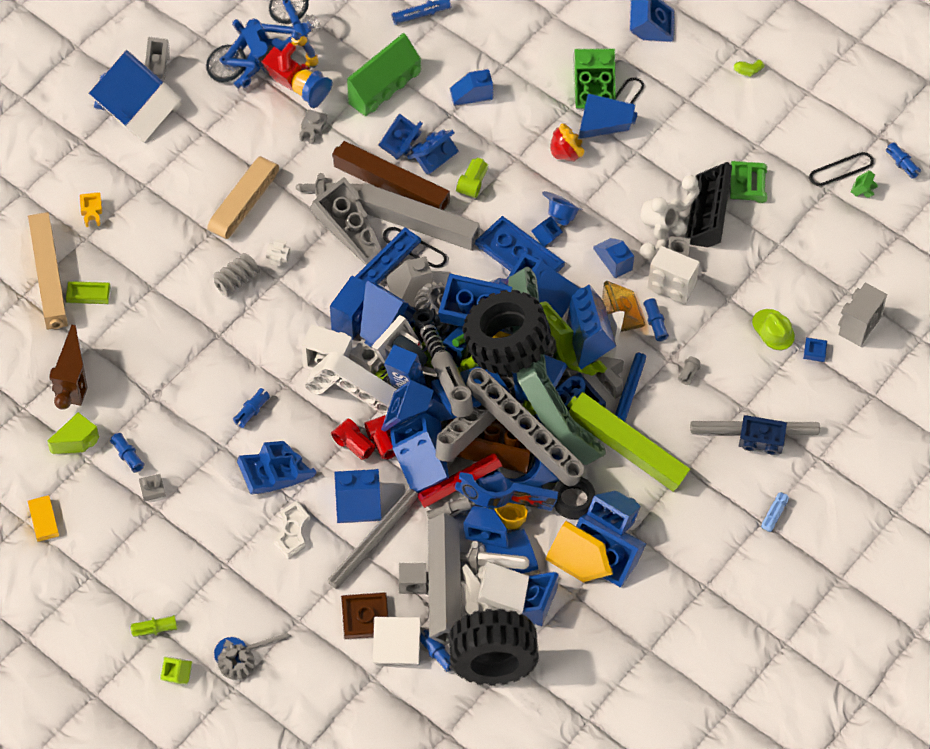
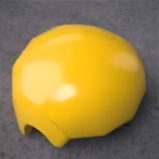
M508 502L505 506L494 508V511L507 529H517L526 521L528 510L524 505Z

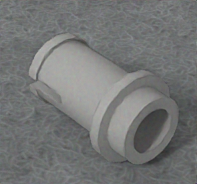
M692 356L685 359V366L678 376L679 381L683 378L681 383L685 385L691 384L696 371L701 367L700 360Z

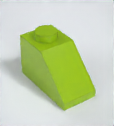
M78 412L47 440L49 450L52 454L85 452L89 447H93L99 439L98 429L96 425Z

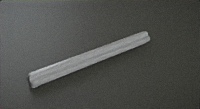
M691 421L690 431L692 434H741L743 421ZM787 422L785 434L818 435L820 433V423Z
M409 489L328 579L330 586L335 589L340 587L418 499L416 491Z

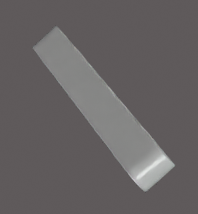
M482 368L473 369L466 382V387L471 390V394L565 485H576L584 473L583 464L487 371ZM473 379H478L482 383L477 384L473 381ZM489 394H494L498 399H492ZM504 409L511 410L513 414L506 413ZM520 424L527 425L529 429H523ZM536 440H542L545 445L538 444ZM552 455L559 456L561 460H555ZM568 470H573L577 475L569 474Z
M512 372L503 374L500 378L510 390V394L516 399ZM483 405L474 407L473 412L466 417H456L438 434L435 456L441 461L453 460L496 418Z

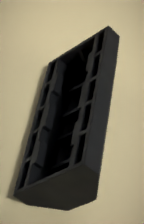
M728 162L696 174L700 192L690 208L686 238L690 239V245L711 247L721 243L732 173V165Z

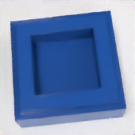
M806 337L803 359L825 362L827 340Z

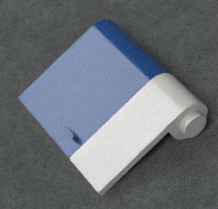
M127 49L88 93L143 142L148 139L171 111L175 113L182 105L180 102L182 98Z

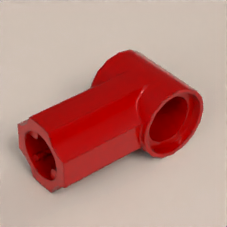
M386 415L364 422V426L369 439L374 441L381 458L388 460L394 458L395 453L392 447L390 430H381Z
M349 418L331 432L332 438L341 447L346 446L361 460L369 458L375 450V445L360 432L356 423Z

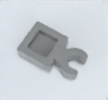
M308 109L301 123L300 141H303L304 137L309 136L310 144H313L315 142V133L321 134L324 128L327 114Z

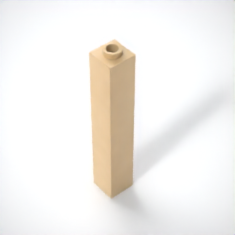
M49 212L28 215L47 330L59 329L68 326Z

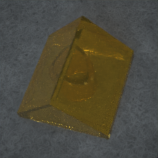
M605 281L603 284L602 300L604 301L607 314L618 311L625 312L621 332L644 327L646 324L634 291Z

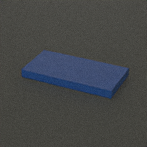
M501 216L475 240V245L510 272L523 252L541 260L556 272H559L565 266V262L504 216Z

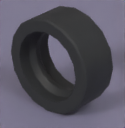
M581 477L574 486L565 485L561 480L558 481L554 488V491L558 492L554 507L561 516L567 519H579L588 512L595 495L592 483L584 477ZM567 489H579L587 495V501L577 507L569 506L562 501L561 494Z

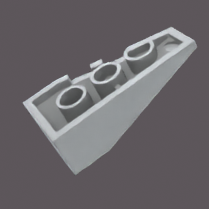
M345 177L312 202L309 209L364 264L367 265L382 250L374 230L369 224L366 211L361 205L358 192Z

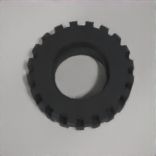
M503 290L499 294H489L488 298H482L478 301L477 306L474 305L470 309V314H467L464 320V339L472 359L480 368L491 373L508 374V372L517 373L522 368L527 369L531 367L533 362L536 363L540 360V355H544L548 348L547 346L550 344L551 330L542 305H540L535 297H531L530 294L525 292L521 294L518 290H512V292ZM511 326L521 327L510 336L493 338L496 333L504 328Z
M498 608V610L485 609L482 612L475 611L473 614H467L461 620H458L449 633L451 667L460 678H464L470 683L476 682L479 685L489 684V686H494L495 684H508L511 681L516 682L521 677L525 678L534 670L539 660L535 625L525 615H519L513 610L506 611L505 609Z

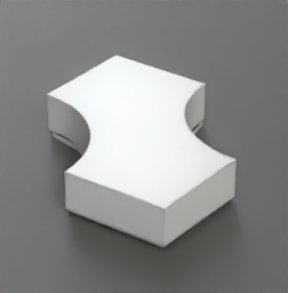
M295 501L279 512L283 528L281 533L275 538L274 543L287 559L306 547L301 534L304 525L310 520V515L298 501Z

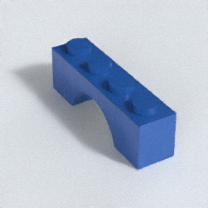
M552 455L555 460H561L559 456ZM535 456L533 465L527 474L525 473L517 478H507L496 469L477 479L476 483L487 491L498 493L508 490L513 483L542 488L543 484L549 482L556 483L560 479Z

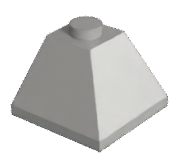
M426 256L405 261L386 277L389 291L408 302L412 307H415L414 301L418 291L427 283H433L432 272Z

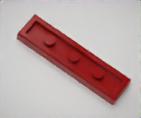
M492 453L455 473L448 479L420 492L418 498L425 508L457 491L455 489L456 482H462L459 479L460 472L472 474L475 481L498 469L502 464L496 454Z

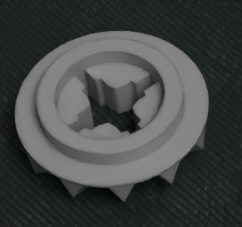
M231 644L229 647L223 648L218 656V668L229 679L239 680L245 678L254 668V655L249 648L242 644ZM237 654H239V659L242 663H237L233 669L230 659H235Z

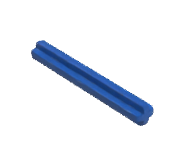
M637 352L634 356L615 413L624 422L626 421L646 361V355Z

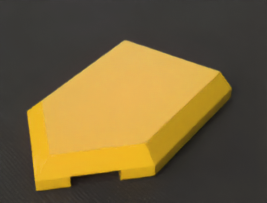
M565 521L545 560L581 582L613 574L607 558L605 543L570 522Z

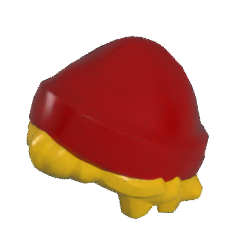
M562 123L553 132L550 144L551 154L556 159L576 161L584 155V149L581 147L583 141L578 139V134H574L572 129L565 123Z

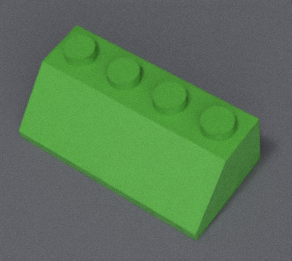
M402 33L347 78L348 104L365 117L369 113L374 112L385 100H389L398 89H402L409 80L417 77L421 71V58L405 33Z

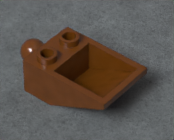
M71 325L55 368L51 369L49 376L53 384L52 391L55 393L54 404L60 410L69 408L71 404L81 406L88 389L76 325Z

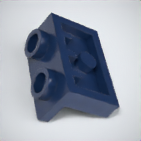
M744 415L739 447H743L746 451H765V453L770 455L782 454L787 422Z

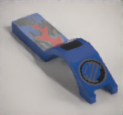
M463 472L459 474V479L462 482H456L455 484L457 491L475 504L485 508H499L509 502L552 511L558 497L557 491L513 483L511 488L504 492H490L481 488L474 481L472 474Z

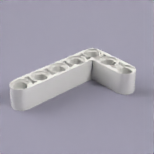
M331 352L313 368L305 383V388L316 395L322 394L335 383L383 415L387 414L394 391L397 390L339 352Z

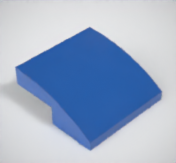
M524 529L507 533V548L482 543L484 552L525 556L529 559V566L526 569H507L521 574L539 569L532 546Z

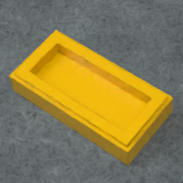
M49 495L28 500L37 542L59 537Z

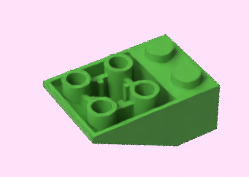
M575 49L573 54L575 109L585 108L588 94L616 100L615 49Z

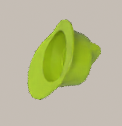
M763 309L755 313L752 318V325L768 347L774 350H784L793 344L795 333L790 320L774 309Z

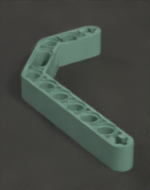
M529 267L523 268L508 278V285L512 287V290H518L521 294L522 292L530 294L531 297H535L539 301L537 278ZM512 326V327H513V334H514L516 331H518L521 327H520V326ZM545 353L544 355L541 354L539 361L533 362L531 367L527 369L522 368L517 372L518 382L543 426L581 463L588 465L606 454L605 447L597 437L573 420L547 375Z

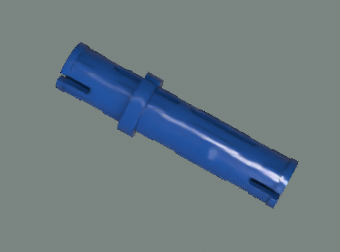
M428 0L425 4L393 12L391 15L394 24L397 25L429 14L433 16L436 12L445 9H451L450 0Z

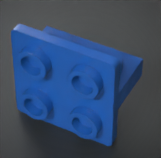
M443 129L438 133L435 131L426 137V142L423 144L418 143L411 148L412 152L407 155L408 159L416 158L426 175L432 173L459 152L450 138L455 132L453 129L449 131Z

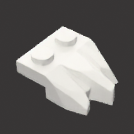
M467 564L460 569L462 575L461 619L463 616L471 615L475 611L482 612L485 609L498 610L496 607L478 601L484 566L478 569V574L476 575L473 574Z

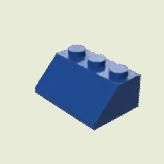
M449 273L438 312L440 321L463 327L467 314H470L469 311L474 305H478L479 300L488 298L489 294L492 293L499 294L503 290L512 292V287Z
M586 513L579 518L576 527L605 543L607 558L613 574L602 578L621 588L637 565L647 543L626 532L620 535Z

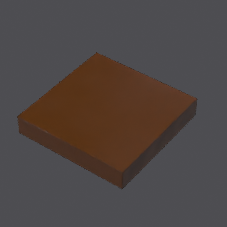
M387 592L341 595L344 640L374 638V617H388Z

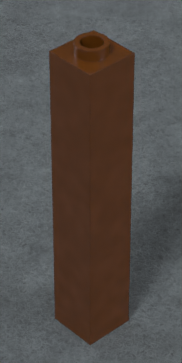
M343 141L339 147L337 146L332 153L335 168L377 188L441 210H445L450 203L449 190L346 141Z

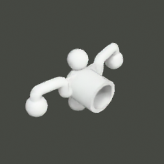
M693 175L686 176L682 181L683 188L691 191L683 202L679 199H673L670 203H667L664 198L656 197L647 200L643 204L640 214L641 220L645 225L655 227L654 234L658 239L656 247L652 243H644L641 246L640 254L645 259L653 260L660 246L665 247L666 234L670 229L677 237L684 236L687 233V225L685 222L679 221V213L688 209L699 195L698 180Z

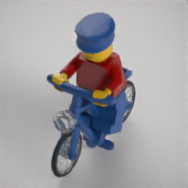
M309 0L270 1L269 13L272 19L277 23L293 24V26L262 24L258 19H250L244 28L242 23L235 19L232 25L238 32L239 37L233 45H222L209 55L206 63L208 75L218 82H229L240 76L233 84L237 89L241 86L246 88L251 84V77L260 70L261 66L270 78L302 96V99L308 102L310 108H317L327 97L333 84L332 79L323 77L321 71H309L310 66L312 68L317 66L318 56L317 54L315 55L307 34L320 29L318 26L320 21L313 14L311 16L306 14ZM266 32L291 34V36L281 41L279 39H270ZM248 45V46H249V49H250V53H249L248 58L246 59V56H245V53H244L243 50H244V49L246 48V46ZM297 45L302 46L306 52L307 61L305 64L299 65L291 59V55L297 49Z

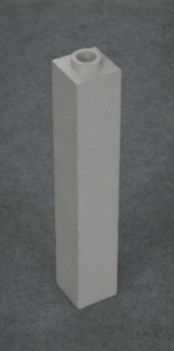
M366 183L362 190H358L361 205L368 215L468 250L473 249L475 240L479 237L480 223Z
M442 513L428 521L429 637L441 644L447 645L449 644L451 628L458 620H461L460 530L458 520L446 513Z

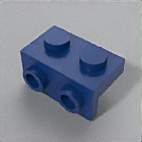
M399 113L378 146L396 159L402 154L406 156L412 148L410 144L412 140L416 141L422 133L419 129L423 123L419 121L415 125Z

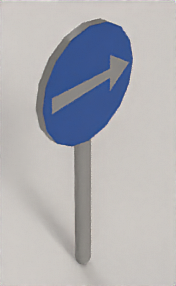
M285 633L246 646L239 638L227 637L216 645L214 658L218 664V656L223 648H227L231 644H242L251 650L289 637V634ZM237 654L235 659H230L233 669L237 663H242L239 659V654Z

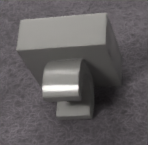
M161 474L139 478L144 501L166 497Z

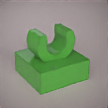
M868 170L858 176L850 192L856 197L862 193L867 198L872 197L875 193L871 190L878 187L877 183L873 181L875 174Z

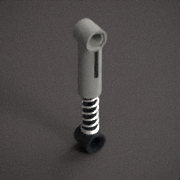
M426 308L419 309L413 314L415 333L419 338L424 339L423 341L432 358L433 368L451 404L452 413L457 417H466L473 412L471 390L466 387L452 355L445 350L446 348L437 331L434 312Z

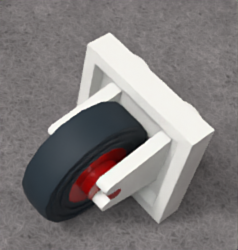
M401 315L372 345V348L383 364L393 345L418 354L421 368L428 361L426 354L422 351L421 341L406 318Z

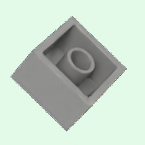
M866 282L861 289L857 288L851 299L853 300L851 303H846L841 311L843 316L838 323L840 326L839 335L861 347L881 319L888 294Z

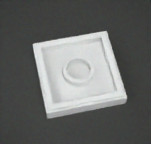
M487 562L484 566L478 601L499 609H505L506 611L513 610L520 615L523 612L529 576Z
M374 617L373 663L419 664L421 618Z

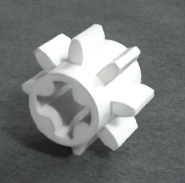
M277 239L274 241V244L269 243L266 258L271 259V265L280 266L283 262H288L291 248L286 247V241Z

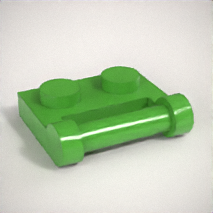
M731 161L730 199L755 200L758 203H765L767 201V193L765 192L767 165L765 163ZM752 172L757 174V191L752 190Z

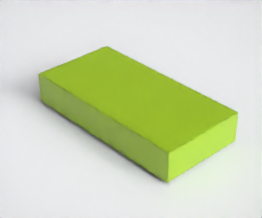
M68 281L66 303L109 304L110 283Z

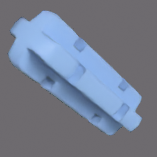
M782 492L777 494L776 500L771 505L767 516L762 522L761 527L763 530L771 532L774 529L775 523H777L784 510L783 508L788 502L789 496Z

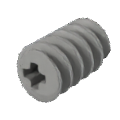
M243 253L240 255V258H235L233 262L228 263L227 267H222L220 272L214 273L215 286L223 296L228 297L227 289L232 293L235 292L234 284L241 288L240 280L248 283L247 275L251 279L255 278L253 271L260 273L259 267L250 255Z

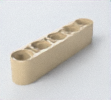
M259 156L211 217L208 223V231L228 239L278 173L279 165Z

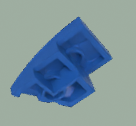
M284 441L264 442L259 454L239 455L237 459L250 494H260L287 488L306 481L317 473L314 468L310 469L302 462V457L294 452Z

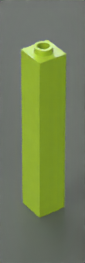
M582 392L578 398L574 396L567 405L570 408L569 413L576 423L674 492L690 471V468L585 393Z

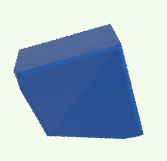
M551 216L531 230L543 246H546L563 233Z

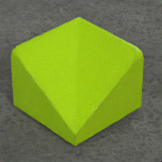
M164 657L160 680L188 684L192 661Z

